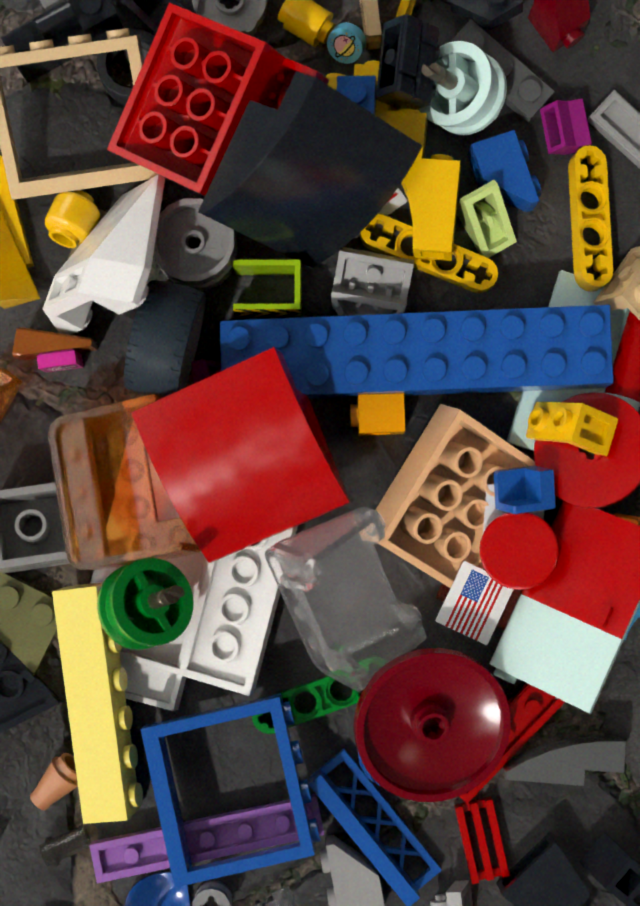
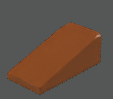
M19 327V329L16 328L12 356L19 360L37 359L39 353L74 349L79 353L97 351L99 345L91 338Z

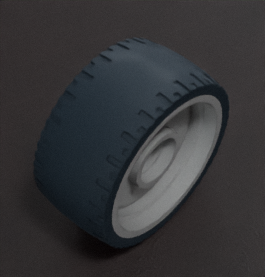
M150 280L147 284L148 294L144 302L137 308L129 338L124 366V387L144 396L162 399L187 387L192 372L191 361H195L206 309V293L177 283Z

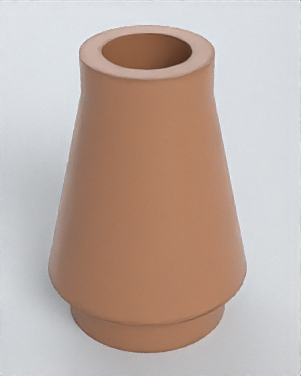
M63 753L60 757L57 756L52 759L37 787L30 794V799L37 808L47 810L53 803L78 787L74 756L69 753Z

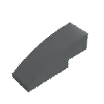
M587 735L546 743L510 759L501 768V774L505 780L584 786L585 770L624 773L626 741L618 735Z

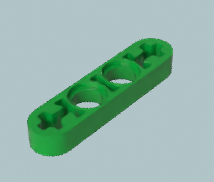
M379 658L370 659L276 693H281L282 699L288 698V701H290L295 724L290 725L289 728L357 704L361 694H358L357 681L352 673L359 671L360 679L371 675L370 668L377 666L380 670L388 662ZM337 679H346L352 685L351 695L344 700H338L330 693V686ZM310 692L316 698V707L311 712L303 713L295 707L294 700L299 693ZM262 714L252 716L253 724L260 732L265 734L275 733L274 725H270L267 720H260L259 716Z

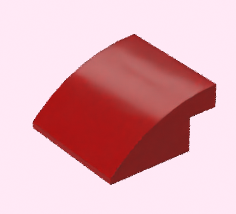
M169 3L107 150L205 196L250 100L278 110L296 71L316 77L328 84L329 80L317 70L285 58L264 41Z
M275 347L131 412L143 444L166 493L189 534L209 563L351 503L308 396L296 388L283 354Z

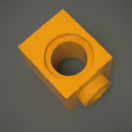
M404 393L358 395L357 404H350L351 427H358V436L404 434Z

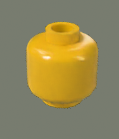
M82 190L61 192L55 196L45 217V226L49 231V237L54 242L67 248L80 246L100 220L101 214L98 207L93 203V197Z

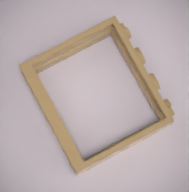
M129 28L106 31L107 40L92 42L91 34L67 37L69 45L54 47L52 39L29 43L30 51L15 53L14 45L0 47V68L127 49L134 85L144 63L140 35L130 36ZM0 76V149L12 200L149 180L158 175L133 162L22 179Z

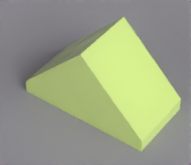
M495 180L490 181L460 199L456 214L480 255L490 258L517 242L498 183Z

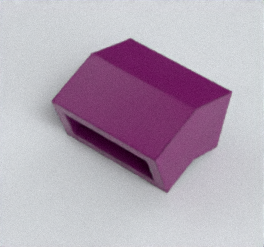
M583 98L571 101L556 100L540 109L548 154L566 155L576 153L583 146L592 144Z

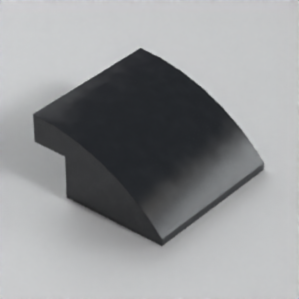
M296 71L278 110L251 100L249 101L198 213L295 260H301V263L313 268L338 252L339 249H342L377 216L409 172L422 145L318 78Z

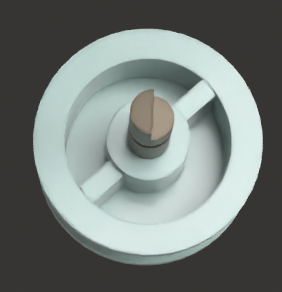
M465 41L449 42L440 46V55L436 63L431 64L429 67L425 64L422 65V73L436 84V92L431 100V105L419 109L421 113H426L429 121L453 134L470 135L483 130L498 117L506 99V76L500 64L479 47Z

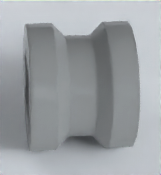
M206 881L196 891L192 906H206L204 904H207V906H232V892L222 881Z

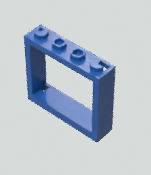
M281 693L147 724L141 729L174 888L315 855V843L321 841L318 830L319 826L316 818L309 819L306 804L312 802L310 786L308 785V779H300L297 765L304 763L299 740L292 741L289 726L295 724L290 701L283 703ZM271 712L299 842L193 867L165 736Z

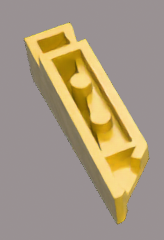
M0 156V306L6 309L38 300L40 295L28 271V268L33 267L34 263L17 200L11 199L3 158Z

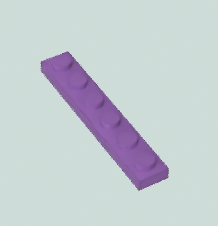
M312 794V802L306 804L309 819H317L319 834L323 836L324 827L316 794ZM290 799L183 822L192 863L299 841ZM161 827L95 840L89 845L97 883L170 868Z

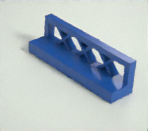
M343 748L309 777L308 785L404 904L411 906L420 899L418 890L441 872L442 869L372 781L366 777L351 755ZM344 761L353 772L352 787L336 786L327 774ZM357 778L366 789L356 788ZM342 793L351 794L350 803ZM356 794L372 796L376 800V817L360 816L354 809ZM382 809L385 811V813L389 816L390 819L381 818ZM366 823L375 824V833ZM380 824L397 826L402 832L400 847L383 845L379 840ZM406 839L414 848H405ZM391 853L400 854L399 863L395 860ZM404 855L421 856L429 867L412 881L403 869Z

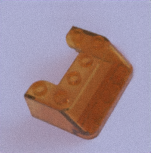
M156 394L63 415L54 420L49 428L48 439L66 556L70 564L77 569L98 570L128 565L140 559L159 558L167 560L201 553L181 518L158 520L147 450L131 412L161 399Z

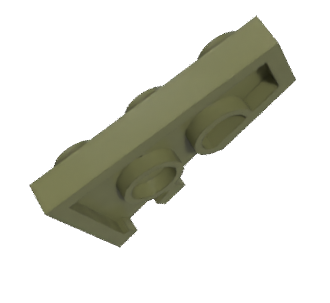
M0 572V640L33 674H36L57 635L53 596L10 573L2 574Z

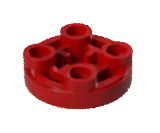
M529 512L520 514L505 513L494 519L485 529L480 541V559L487 574L498 584L516 590L530 589L545 582L555 570L559 559V543L552 527L539 516Z

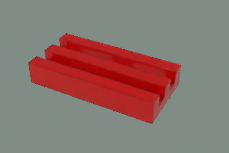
M488 797L470 801L468 804L454 805L471 883L477 884L480 883L479 880L484 879L487 881L495 880L494 877L502 876V878L510 876L492 798ZM480 808H486L498 862L496 867L491 865L479 812ZM467 811L472 813L484 867L483 870L477 871L464 815V812Z

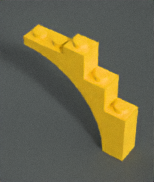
M372 60L365 62V64H355L354 76H376L377 81L380 61ZM340 73L327 74L326 78L329 80L327 85L336 90L337 76L346 75ZM376 100L375 116L422 145L409 172L401 182L409 201L413 221L414 258L452 261L461 173L460 161H456L453 157L443 154L432 155L431 159L424 158L427 136L426 113H420L418 109H398L397 111H392V104L388 105Z

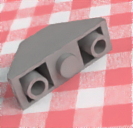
M335 835L326 836V848L320 849V858L323 873L331 872L333 887L327 888L329 906H385L379 871L371 861Z

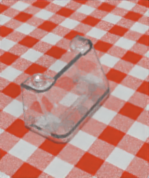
M359 507L278 541L265 551L268 566L312 662L325 675L358 692L366 688L370 679L384 665L403 654L411 652L427 639L422 626L423 618L418 609L411 604L406 605L396 600L374 546V544L379 543L385 538V522L376 510L366 507Z

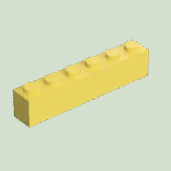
M103 582L66 586L52 591L83 824L127 821L140 809L143 800L141 784L137 783L135 767L137 766L138 754L136 746L131 742L130 729L133 716L131 708L126 705L125 690L128 680L126 670L123 667L121 668L119 652L122 650V646L108 636L98 617L97 599Z

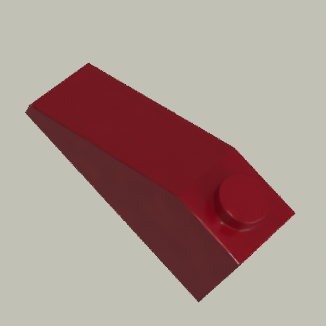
M534 0L528 15L529 21L553 53L563 46L569 49L576 45L585 36L583 31L591 18L589 0Z

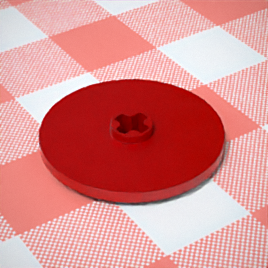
M583 393L562 401L565 403H583L618 418L608 456L594 454V459L590 460L589 456L582 452L583 449L572 444L535 440V465L554 470L555 495L567 503L585 508H598L621 501L640 485V414L626 401L606 393Z

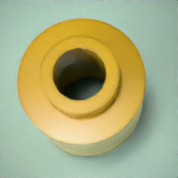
M285 0L278 14V20L284 24V29L313 47L317 46L319 42L325 44L329 34L335 28V23L331 22L333 13L312 0Z

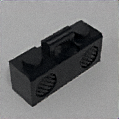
M66 0L0 38L5 46L14 45L15 53L30 51L29 43L52 39L53 46L59 47L69 45L67 37L91 34L92 42L106 40V31L123 29V26L110 0ZM75 57L17 65L16 67L26 82L29 83Z

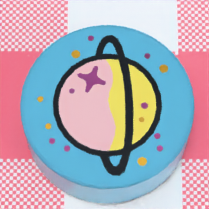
M348 22L340 23L329 34L327 48L335 60L345 64L353 63L364 52L366 38L358 26Z

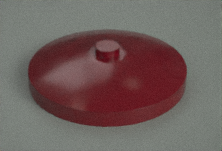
M425 648L403 654L391 660L375 673L363 689L358 700L353 728L355 743L366 770L379 785L404 799L418 802H438L453 799L469 792L481 784L494 771L508 744L511 718L509 705L501 686L489 670L479 661L469 655L451 649Z

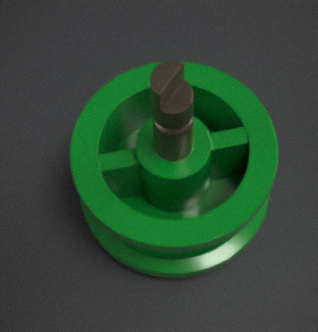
M143 558L116 569L103 582L97 599L98 617L105 632L119 645L135 650L148 649L174 641L189 625L194 606L191 586L185 575L172 563L159 558Z

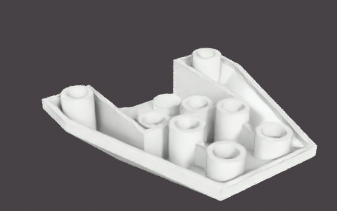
M158 174L121 195L55 274L43 306V311L59 333L71 335L84 330L92 318L93 311L90 309L92 301L117 314H122L139 307L144 302L148 294L146 283L151 271L165 182L163 176Z

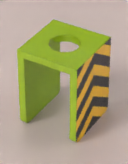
M233 260L236 275H295V304H233V311L236 317L301 318V260Z

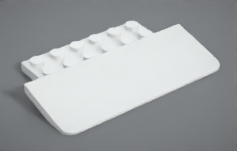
M144 396L137 410L159 399ZM135 422L131 430L91 583L104 582L113 571L143 558H159L172 563L185 575L191 586L194 606L189 625L174 641L143 650L129 649L122 646V650L119 652L121 668L123 667L126 670L128 680L125 697L129 700L175 711L179 708L186 678L252 696L255 692L298 526L209 563L189 534L166 493Z

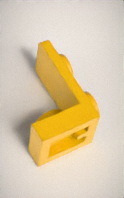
M536 402L528 418L526 437L539 441L569 443L596 455L608 456L618 418L583 403Z

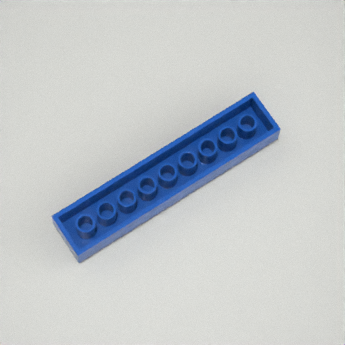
M610 305L220 321L221 371L275 347L283 354L296 388L308 396L309 399L352 398L361 394L404 393V396L594 389L607 388L613 384Z

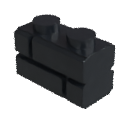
M409 14L401 15L384 23L375 100L388 105L393 104V107L398 109L417 110L431 105V100L436 92V84L433 80L426 77L421 69L423 64L429 67L431 64L436 63L439 58L438 27L427 22L422 23V20Z

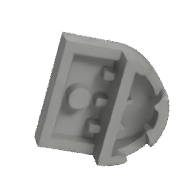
M346 247L339 249L331 293L333 309L336 310L339 316L404 313L414 260Z

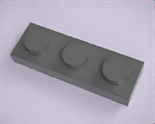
M472 19L450 41L472 43L500 64L507 81V93L504 103L527 123L533 119L553 96L555 91Z

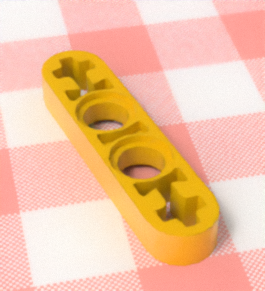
M588 145L580 148L572 156L568 165L574 277L580 288L585 291L594 292L609 283L613 277V256L607 160L602 150L596 146ZM584 158H587L589 165H594L589 174L587 165L581 164ZM588 177V182L582 183ZM583 192H590L595 195L598 201L596 209H589L583 205L581 201V194ZM584 228H593L598 232L600 236V243L598 245H590L585 241L583 237ZM599 253L600 255L593 260V255ZM592 264L594 271L600 272L601 275L596 280H594L593 274L586 271Z
M377 214L360 232L361 242L368 249L379 254L414 260L413 268L471 292H487L497 281L498 269L494 261L456 244H453L456 266L448 271L438 268L433 259L407 256L402 252L400 245L405 238L413 237V227L388 216ZM377 224H381L383 226L382 232L393 237L394 230L400 231L395 241L394 250L388 248L390 239L379 236L377 241L371 240V232L367 228H375ZM464 258L470 260L466 268L477 271L480 266L485 267V275L490 277V281L484 279L481 284H477L474 282L475 275L467 271L463 273V278L456 276L463 265Z

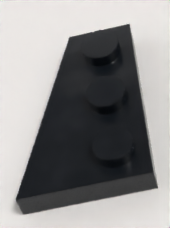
M0 640V733L63 701Z

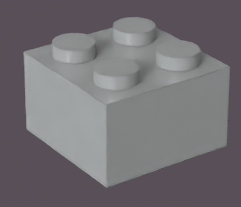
M65 481L0 490V572L2 574L79 562L71 493Z

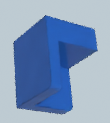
M527 466L494 472L495 509L511 514H520L556 508L553 469Z

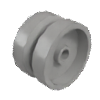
M181 199L168 205L159 214L153 255L163 274L172 283L185 285L199 291H207L221 285L232 274L234 270L233 260H238V242L233 229L198 213L203 199ZM197 241L199 247L191 249L190 245Z

